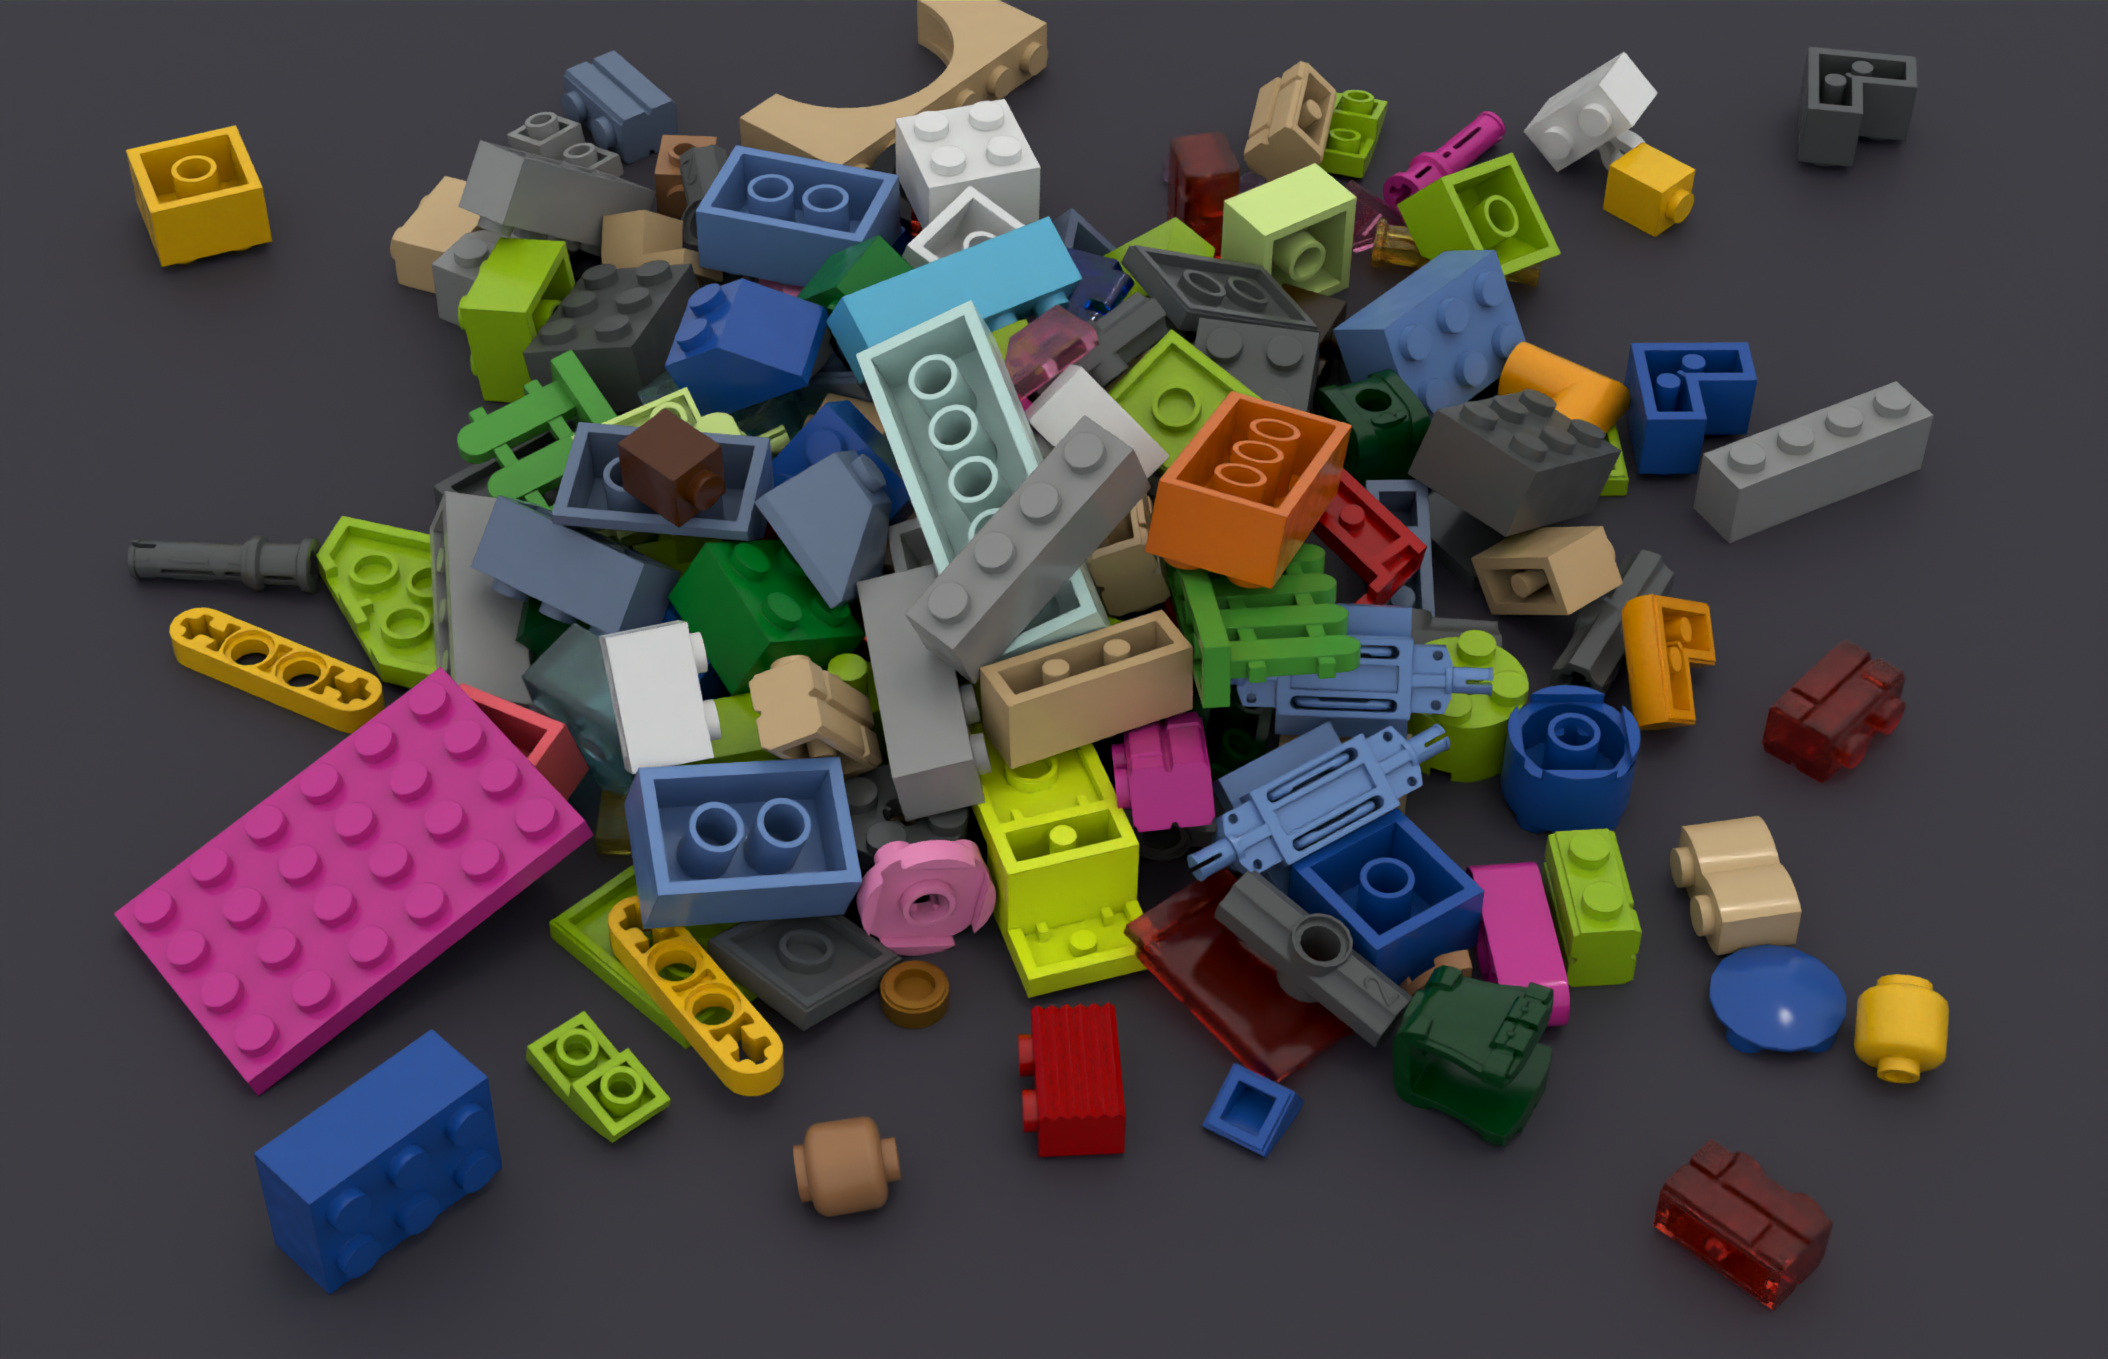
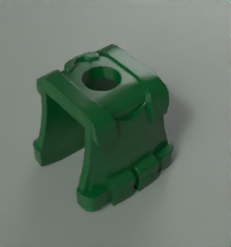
M1386 369L1372 373L1364 380L1339 387L1333 384L1314 391L1313 406L1315 407V415L1352 425L1343 468L1363 487L1366 480H1416L1407 473L1431 424V420L1422 402L1396 372ZM1428 487V493L1430 495L1431 489Z
M1442 965L1435 968L1426 982L1424 990L1419 989L1411 999L1404 1013L1403 1023L1393 1039V1082L1398 1096L1406 1103L1415 1107L1428 1110L1432 1107L1440 1110L1481 1133V1140L1505 1147L1516 1132L1522 1133L1532 1116L1533 1108L1537 1107L1546 1089V1081L1552 1062V1047L1538 1042L1548 1025L1552 1013L1554 990L1530 982L1528 987L1485 982L1463 976L1462 970L1451 966Z

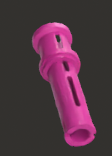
M1484 111L1435 152H1422L1415 156L1410 162L1407 171L1398 172L1390 176L1384 183L1383 197L1388 208L1396 216L1403 219L1397 204L1439 178L1464 170L1492 146L1503 140L1502 136L1505 134L1506 129L1502 119L1493 112Z

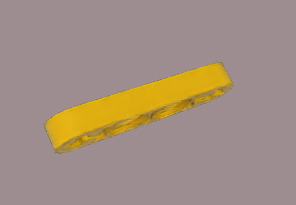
M206 607L193 608L176 616L170 624L169 633L174 655L183 666L338 731L352 734L386 708L382 684L373 674L218 610ZM250 653H261L267 656L262 662L254 665H240L236 663L240 657ZM303 674H312L319 677L313 684L303 687L287 684L293 677Z
M638 896L622 899L614 905L608 914L610 947L614 955L723 1084L734 1093L743 1096H760L776 1088L784 1077L783 1043L779 1035L684 926L643 929ZM652 930L654 946L649 949V939L643 932ZM671 964H685L695 970L691 976L681 981H669L658 975L660 970ZM709 1007H722L732 1013L731 1018L718 1025L703 1024L695 1019L700 1011ZM742 1040V1050L750 1059L740 1061L737 1043ZM764 1059L763 1063L757 1065L754 1063Z

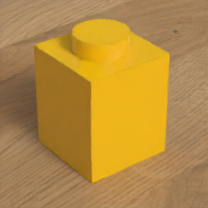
M1642 142L1609 165L1603 210L1649 235L1657 237L1673 224L1681 223L1689 215L1694 204L1692 188L1696 170Z

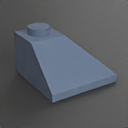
M855 450L832 453L765 493L754 502L831 609L841 607L847 603L850 605L860 602L856 582L880 577L883 574L892 501L882 489L886 485V480L880 469L865 454L858 456Z

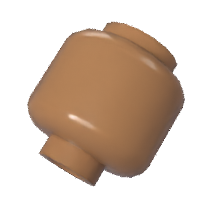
M861 1116L813 1124L806 1130L804 1144L793 1145L800 1200L802 1203L812 1201L816 1211L826 1217L882 1208L888 1199V1182L902 1180L896 1138L881 1139L878 1125L869 1117Z

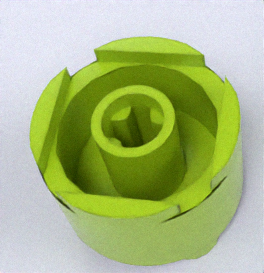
M1468 630L1459 637L1441 638L1425 643L1446 645L1453 667H1493V681L1466 680L1467 682H1491L1493 687L1492 696L1452 693L1451 700L1444 714H1410V720L1407 722V734H1412V737L1429 729L1434 724H1439L1445 730V733L1424 744L1425 747L1447 736L1450 740L1449 750L1443 751L1419 764L1421 772L1430 775V769L1434 768L1451 773L1450 781L1464 783L1481 781L1498 775L1502 769L1510 714L1517 705L1519 711L1527 704L1529 682L1524 668L1514 656L1497 646L1495 638L1490 633L1482 630Z

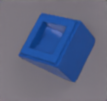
M1233 1063L1202 1126L1266 1158L1299 1114L1305 1101L1296 1092L1241 1065Z

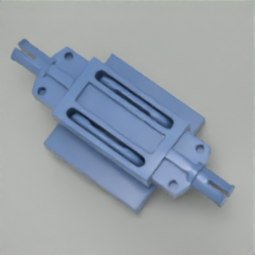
M1335 603L1343 606L1349 612L1348 633L1346 636L1354 637L1361 643L1360 666L1357 669L1336 673V678L1319 679L1317 674L1266 677V682L1249 683L1248 678L1231 679V685H1237V692L1242 706L1276 708L1275 734L1303 735L1330 721L1338 737H1355L1362 733L1365 738H1368L1392 726L1407 739V722L1410 720L1411 713L1444 714L1451 700L1452 693L1492 696L1493 685L1491 682H1467L1466 680L1493 681V667H1453L1446 645L1414 644L1413 637H1411L1412 606Z
M1330 721L1314 728L1212 782V788L1226 813L1214 819L1217 828L1212 836L1211 844L1187 856L1189 868L1213 857V862L1192 872L1197 880L1202 882L1207 877L1224 868L1231 872L1242 873L1243 875L1247 871L1251 873L1255 870L1288 896L1291 864L1400 806L1398 798L1423 785L1419 764L1443 751L1449 750V737L1447 736L1425 747L1424 744L1445 733V730L1439 724L1432 725L1429 729L1408 740H1405L1397 730L1389 726L1366 739L1361 733L1341 743Z

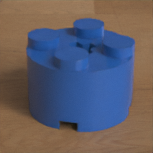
M1557 685L1542 688L1532 693L1530 702L1519 711L1518 705L1515 707L1508 721L1500 787L1505 801L1516 813V822L1522 829L1531 833L1606 828L1612 831L1618 826L1620 816L1629 804L1641 740L1638 723L1630 711L1622 705L1620 713L1604 703V693L1592 688L1576 685Z

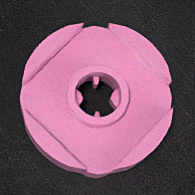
M966 839L956 841L928 840L913 844L904 841H893L883 845L876 851L874 855L875 865L863 877L856 896L857 908L863 929L868 936L871 933L878 937L880 943L895 954L906 956H920L942 952L955 946L953 935L963 931L970 924L973 933L977 932L990 918L996 903V890L989 868L982 859L977 844ZM930 894L927 902H915L918 898Z

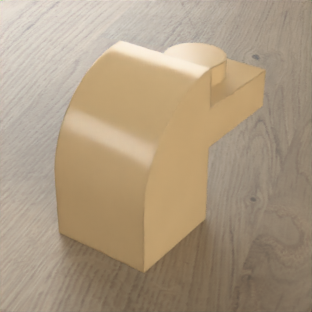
M648 210L603 216L602 264L615 265L616 269L639 267L647 262L656 260L667 261L669 265L692 264L698 289L699 285L723 282V271L700 267L699 252L682 248V220Z

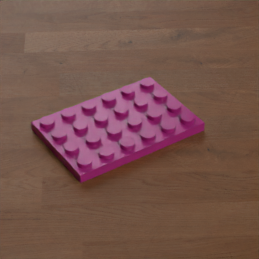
M440 667L116 911L114 915L254 1092L260 1096L594 835L581 815L444 669Z

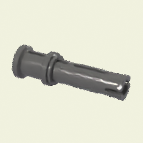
M255 535L247 539L245 543L234 544L197 541H157L135 538L131 541L132 546H129L128 549L129 573L131 577L139 579L226 580L243 582L247 588L253 591H264L268 585L297 586L304 593L317 592L322 579L319 574L316 558L321 544L317 538L311 537L304 538L302 543L269 542L266 536Z

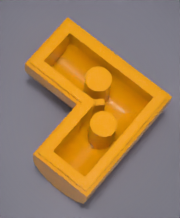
M1528 342L1519 343L1509 355L1500 376L1497 394L1507 395L1521 392L1524 389L1536 390L1553 399L1557 404L1555 410L1571 420L1580 419L1600 428L1605 434L1629 409L1630 404L1629 389L1621 382Z
M1654 594L1638 596L1627 601L1622 609L1621 623L1632 715L1636 719L1639 729L1660 730L1695 725L1696 715L1690 667L1714 666L1716 662L1709 606L1707 603Z

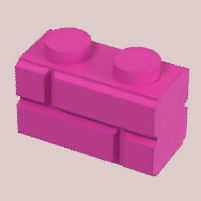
M1196 711L1180 713L1165 718L1164 721H1156L1123 732L1124 743L1111 744L1118 808H1123V810L1132 809L1133 826H1136L1139 832L1170 829L1172 822H1177L1180 828L1211 825L1213 818H1215L1211 769L1202 717H1199Z

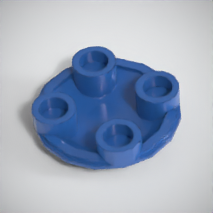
M1769 944L1741 948L1722 959L1710 977L1709 1001L1718 1020L1726 1027L1725 1038L1734 1049L1743 1053H1756L1762 1049L1782 1052L1801 1050L1815 1053L1825 1052L1834 1045L1838 1030L1846 1019L1847 995L1837 975L1819 959L1795 948Z

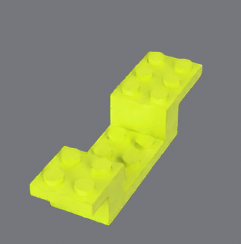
M962 675L960 676L961 685L971 683ZM979 679L975 685L973 684L982 720L981 690ZM982 722L970 725L971 735L983 732ZM983 732L992 772L980 775L985 803L972 805L971 808L987 843V867L996 890V903L993 915L1028 998L1158 967L1160 948L1137 900L1139 842L1123 808H1118L1116 792L1093 743L1010 769Z

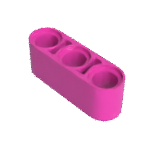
M1535 862L1467 866L1465 873L1485 891L1477 946L1474 947L1482 981L1528 987L1529 983L1533 982L1552 988L1554 990L1553 1009L1547 1027L1566 1026L1570 1016L1569 984L1538 865Z

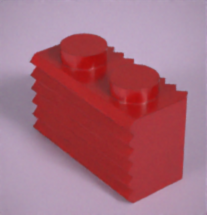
M1109 1002L1102 1007L1096 1003L1088 1007L1080 1003L1074 1008L1067 1004L1061 1008L1050 1005L1046 1009L1039 1005L1031 1009V1034L1017 1035L1019 1077L1032 1076L1033 1089L1021 1090L1023 1133H1037L1038 1157L1124 1153L1126 1114L1115 1006Z

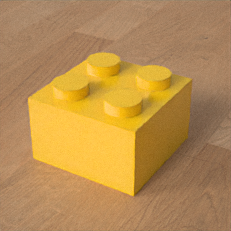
M236 125L126 150L137 205L162 267L173 264H187L199 258L229 251H243L255 245L272 242L263 187Z

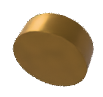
M918 960L905 961L891 967L884 974L880 984L882 1012L892 1023L909 1029L925 1028L939 1022L949 1008V981L946 974L934 964Z

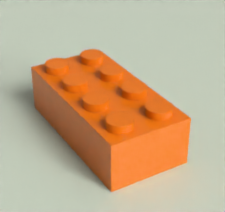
M1231 391L1159 479L1145 552L1163 557L1169 565L1179 569L1196 570L1201 568L1225 575L1230 582L1240 587L1252 589L1266 587L1272 589L1338 492L1352 425Z

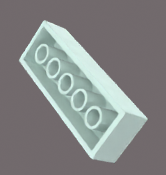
M972 300L856 354L939 575L1044 460L996 340ZM1085 562L994 663L1111 626Z

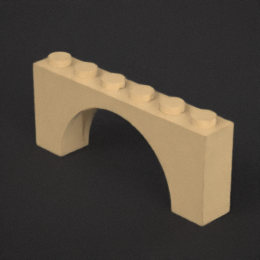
M917 0L918 44L936 54L947 66L945 71L934 82L919 92L897 101L859 108L815 106L791 100L776 93L740 117L741 146L871 170L878 156L896 142V118L918 115L925 111H940L973 105L980 101L1000 100L1047 67V23L1000 0Z

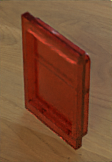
M1224 868L1207 877L1204 881L1197 880L1181 891L1172 894L1162 903L1128 923L1123 933L1136 945L1135 955L1138 960L1249 1070L1278 1083L1297 1069L1303 1068L1307 1062L1345 1036L1351 1035L1354 1030L1319 1002H1302L1287 995L1279 985L1276 976L1277 968L1214 918L1218 905L1238 881L1235 876ZM1308 955L1309 957H1311V958L1314 959V960L1321 961V960L1317 959V958L1314 957V956Z

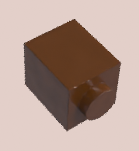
M666 408L617 443L623 490L678 528L700 511L712 507L719 497L726 492L721 445Z

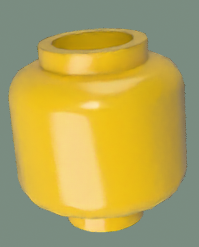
M1902 974L1880 977L1877 980L1876 986L1865 990L1857 1000L1854 1037L1857 1057L1865 1064L1877 1068V1077L1884 1081L1901 1084L1919 1081L1920 1073L1936 1069L1946 1059L1949 1025L1948 1002L1938 992L1933 991V984L1924 978Z

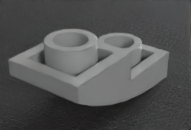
M553 112L534 114L526 119L525 125L506 135L508 144L513 149L618 177L624 174L619 154L597 147L592 143H586L581 123L557 116Z

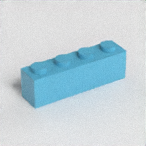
M1048 216L843 296L826 322L859 385L866 383L856 357V354L970 300L974 303L991 332L1034 314L1038 321H1042L1060 313L1069 306L1070 302L1067 298L1083 278Z

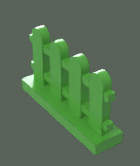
M572 349L550 360L552 383L542 387L538 380L535 379L523 385L526 396L490 414H487L482 406L469 412V421L471 423L463 427L457 436L458 451L461 458L471 464H481L495 458L501 470L495 472L489 478V497L505 496L535 503L553 511L554 505L549 507L542 495L561 484L573 442L571 436L575 435V432H572L565 421L572 419L577 426L578 422L601 424L617 417ZM548 430L556 440V442L520 460L516 458L511 450ZM658 537L653 538V539H651V540H649V541H647V542H644V543L656 542V541H658Z
M1303 543L1272 589L1266 587L1254 589L1240 587L1230 582L1225 575L1201 568L1196 570L1179 569L1166 562L1171 593L1170 599L1180 632L1193 646V677L1203 708L1230 707L1231 679L1248 678L1249 683L1266 682V677L1317 674L1319 679L1336 678V673L1353 671L1360 666L1361 643L1354 637L1346 636L1348 633L1349 612L1343 606L1335 604L1337 581L1334 577L1323 574L1325 571V550L1322 547Z

